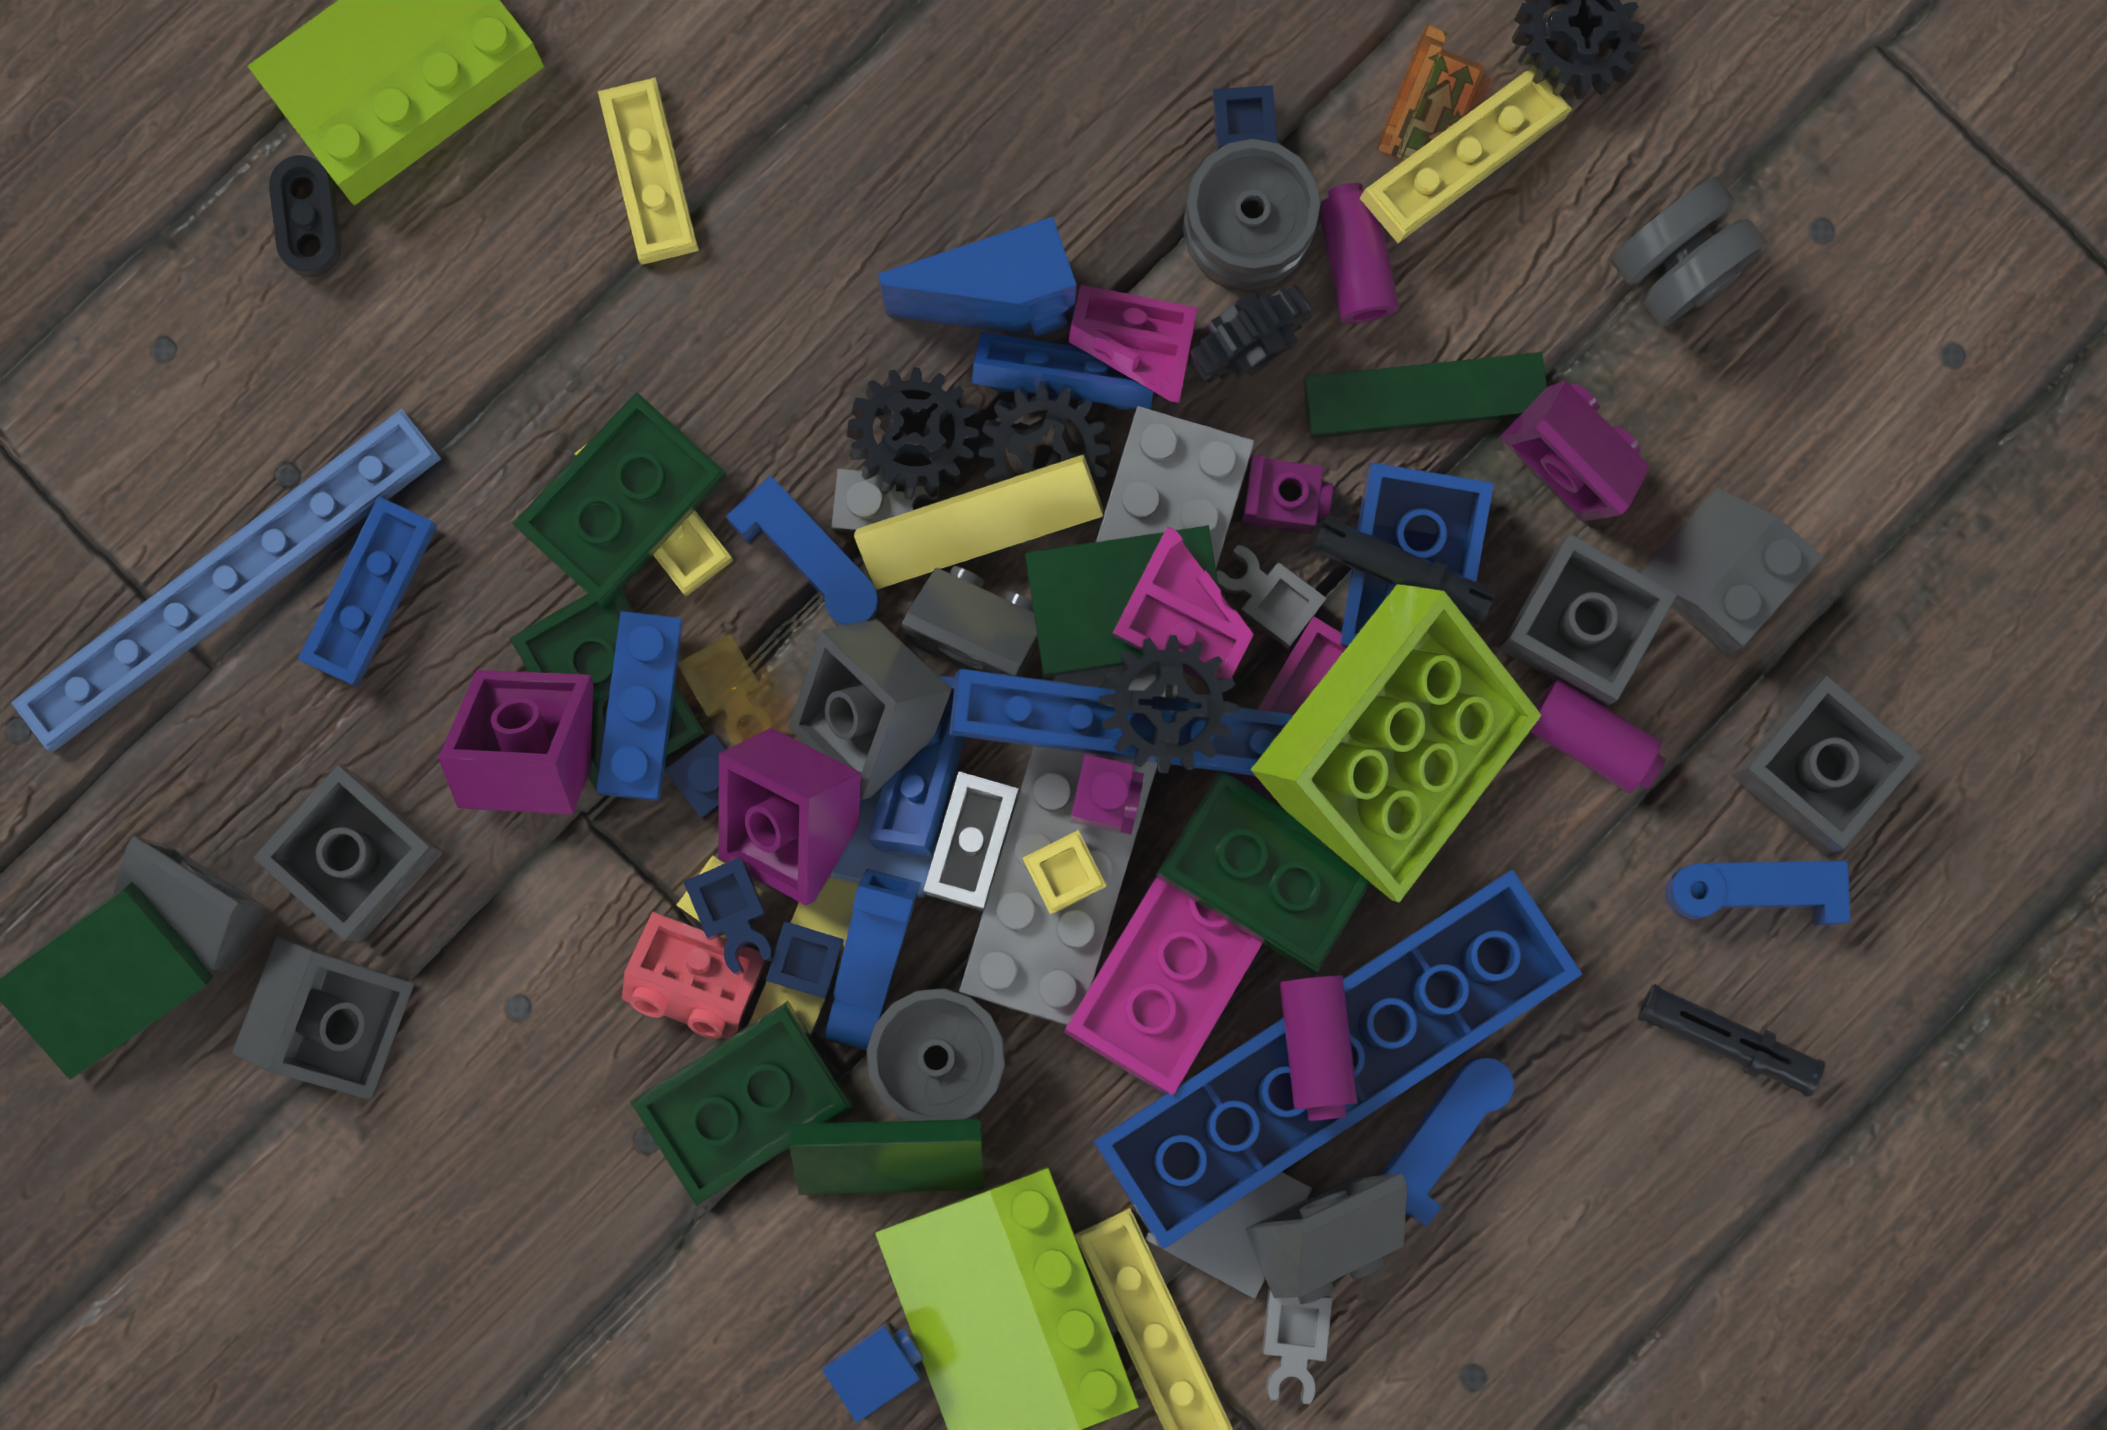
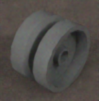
M1258 139L1228 143L1206 157L1192 177L1183 222L1187 251L1201 272L1222 286L1246 291L1274 286L1294 273L1309 250L1317 225L1321 203L1314 176L1302 159L1279 143ZM1243 212L1253 213V219L1246 217Z
M1715 176L1703 182L1665 209L1629 239L1610 260L1630 285L1642 284L1666 269L1667 273L1649 289L1643 302L1662 327L1674 322L1695 306L1697 308L1717 295L1742 273L1741 270L1770 244L1750 219L1737 220L1717 234L1713 235L1711 233L1731 214L1736 202Z
M947 989L915 991L892 1003L876 1022L867 1048L869 1078L881 1102L901 1119L907 1121L958 1120L971 1117L980 1112L997 1092L1005 1068L1003 1038L991 1015L970 997ZM936 1045L942 1046L947 1051L949 1057L947 1065L939 1070L930 1069L927 1066L928 1061L924 1057L928 1048L932 1046L936 1048Z

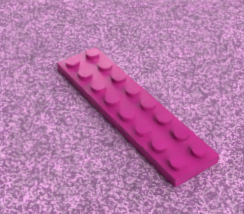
M1313 616L1256 710L1294 715L1349 646L1340 644L1341 632ZM1227 772L1280 805L1256 776ZM1156 877L1063 1032L1163 1094L1169 1093L1173 1096L1262 943Z

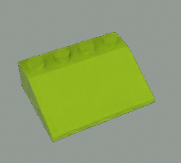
M338 0L250 63L248 68L336 184L355 206L543 69L544 65L533 42L500 0Z
M1397 584L1251 768V771L1291 816L1388 898L1400 902L1542 715L1445 591Z
M1048 1166L875 1232L914 1340L924 1356L922 1361L948 1430H1082L1139 1408Z

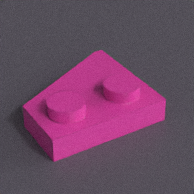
M1080 285L1071 323L1069 342L1165 399L1179 403L1198 308Z
M1167 526L1112 636L1141 651L1142 640L1149 637L1154 642L1157 651L1164 650V645L1169 635H1177L1179 651L1186 652L1187 648L1194 641L1202 643L1199 656L1201 661L1205 663L1207 660L1217 656L1223 660L1219 668L1214 672L1217 680L1231 679L1254 634L1237 611L1233 610L1221 595L1219 587L1207 571L1204 572L1183 544V539L1178 532ZM1185 665L1182 666L1184 673L1203 682L1199 675Z

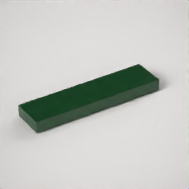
M1542 352L1305 376L1303 380L1310 439L1518 418L1547 388Z

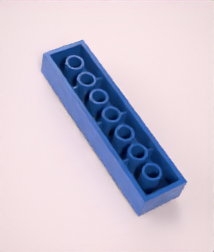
M1511 870L1343 978L1358 1103L1345 1104L1347 1117L1308 1121L1307 1108L1294 1110L1283 1017L1181 1083L1173 1096L1169 1093L1164 1094L1093 1140L1092 1143L1157 1245L1165 1249L1581 976L1582 973L1514 870Z

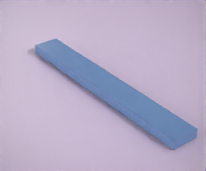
M401 408L11 702L45 749L51 752L56 751L370 514L378 496L388 500L440 461V456Z

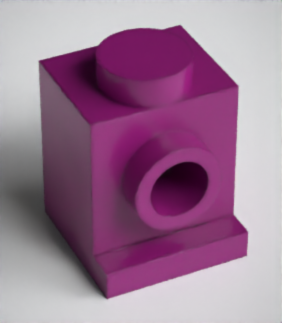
M1252 454L1248 465L1240 524L1312 534L1316 527L1317 518L1325 519L1329 515L1333 483L1322 482L1324 467L1266 459L1263 455ZM1283 483L1297 485L1300 489L1301 497L1292 502L1284 500L1279 494L1280 485Z
M1084 754L1070 823L1132 835L1144 773L1133 771L1134 764Z

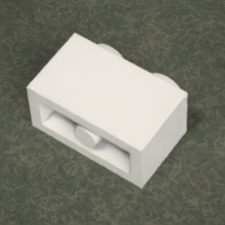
M958 772L923 890L926 895L984 911L1019 796L1018 788Z

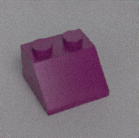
M1567 381L1548 386L1499 438L1582 522L1622 515L1631 505L1650 466L1638 455L1641 451L1638 442L1624 429L1618 426L1612 428L1596 412L1600 406L1597 400L1585 388L1575 383L1570 385Z
M476 670L438 756L457 808L573 814L591 768L594 688L591 675Z
M769 728L719 753L718 859L727 863L741 857L750 876L806 906L811 904L818 897L859 826L861 772L773 728Z

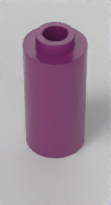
M1347 183L1328 190L1329 198L1320 202L1319 209L1340 322L1345 324L1379 320L1393 315L1399 310L1383 225L1360 200V196L1364 192L1363 184Z
M1559 678L1554 680L1536 707L1542 716L1529 731L1530 733L1628 793L1633 792L1638 785L1647 790L1655 781L1666 762V758L1658 754L1662 746L1660 740Z
M1343 976L1314 977L1280 982L1294 1110L1307 1108L1308 1121L1347 1117L1345 1104L1358 1103Z

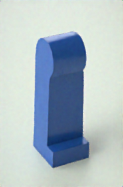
M771 475L726 516L731 527L747 544L758 533L762 532L821 594L825 600L826 610L836 626L878 617L880 609L879 598L871 581Z
M1848 861L1698 863L1679 869L1671 875L1666 883L1665 896L1667 904L1674 913L1682 918H1702L1722 908L1813 907L1814 926L1851 923Z
M866 869L858 884L852 908L854 910L833 993L835 999L827 1024L825 1040L867 1051L874 1026L883 1014L921 882Z
M1475 1058L1466 1061L1458 1068L1379 1174V1176L1403 1174L1407 1183L1406 1213L1422 1225L1428 1226L1442 1207L1427 1195L1487 1112H1493L1504 1107L1513 1094L1514 1080L1510 1070L1502 1062L1494 1058Z

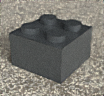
M1569 533L1555 548L1498 649L1553 681L1559 678L1604 707H1608L1619 699L1677 594Z
M1826 675L1804 688L1731 776L1821 853L1826 855L1846 848L1922 756Z
M337 765L258 851L253 859L344 941L361 944L444 852L360 776L347 768Z

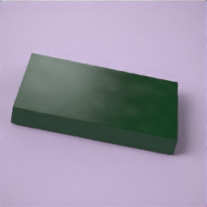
M636 392L518 516L512 525L604 608L727 477V474Z
M1209 525L1176 530L1183 539V544L1204 572L1207 571L1219 587ZM1164 532L1025 553L1043 677L1123 666L1124 664L1119 655L1124 650L1134 654L1137 658L1143 656L1141 650L1113 637L1112 634Z
M623 589L604 608L589 594H586L509 638L528 672L591 675L594 688L591 768L588 777L595 790H597L620 612L636 613ZM677 683L675 686L666 759L707 736Z
M1219 771L1155 875L1160 880L1312 975L1319 971L1371 883L1291 816L1282 806L1224 771Z
M131 882L1 974L0 1002L71 1080L207 986L214 976L136 885Z
M789 1001L781 1004L630 1101L696 1206L789 1148L790 1126H793V1124L829 1123L854 1105Z
M978 1119L793 1124V1126H790L789 1147L799 1195L984 1190L981 1121H978Z

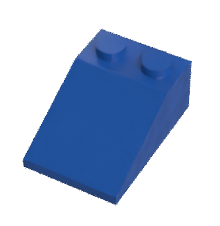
M1053 217L878 273L883 305L887 316L1014 334H1021L1032 330L1035 336H1040L1065 327L1068 324L1066 318L1072 317L1075 311L1077 284Z
M1369 462L1357 530L1435 563L1437 558L1448 563L1446 569L1476 582L1494 483ZM1351 568L1340 644L1349 645L1394 589V586Z

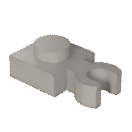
M837 469L831 528L833 532L855 534L858 528L913 511L915 504L921 499L938 500L939 490L937 496L930 497L925 491L924 486H916L912 500L905 499L904 492L897 491L898 484H895L893 489L887 494L881 492L883 477L879 474L865 480L861 476L862 471Z
M1237 545L1232 555L1245 565L1246 575L1240 579H1232L1224 572L1218 570L1219 588L1229 594L1243 593L1247 596L1249 600L1240 613L1289 649L1325 602L1326 597L1279 562L1267 576L1259 570V562L1256 555L1250 549Z
M1268 1289L1262 1353L1280 1356L1279 1365L1271 1370L1266 1381V1390L1270 1400L1278 1401L1280 1394L1279 1386L1285 1378L1296 1377L1302 1384L1301 1402L1303 1404H1311L1313 1401L1315 1382L1312 1375L1307 1371L1308 1359L1326 1361L1332 1298L1330 1296H1325L1311 1303L1300 1304L1298 1297L1274 1298L1271 1290Z

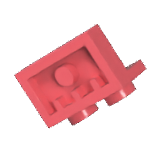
M652 912L625 969L622 999L646 1016L654 1018L666 1016L687 1024L693 1032L709 1039H719L722 1037L728 1039L741 1030L743 1015L766 961L763 960L760 951L743 946L739 952V961L743 966L744 973L736 975L728 968L724 959V948L728 941L727 939L717 937L709 940L703 930Z

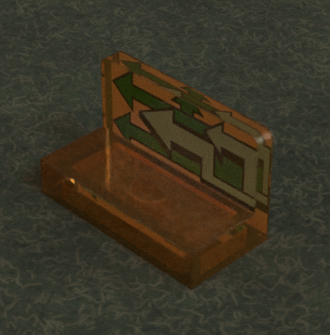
M1428 24L1425 25L1381 132L1376 150L1401 160H1406L1466 115L1484 72V67L1479 63L1442 49L1448 32Z

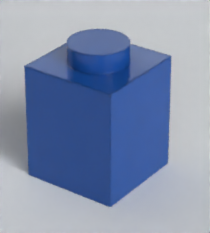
M887 1321L826 1363L822 1371L856 1423H858L920 1380L922 1373L916 1364L923 1360L924 1356L904 1327L895 1333Z

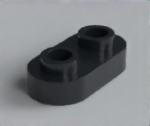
M304 155L288 157L274 168L269 180L276 248L282 261L293 272L304 277H318L329 272L337 264L341 255V238L334 183L326 169L314 158ZM305 183L314 185L313 193L308 198H296V191L299 186ZM311 240L320 241L321 247L316 255L311 257L303 256V247L307 242Z

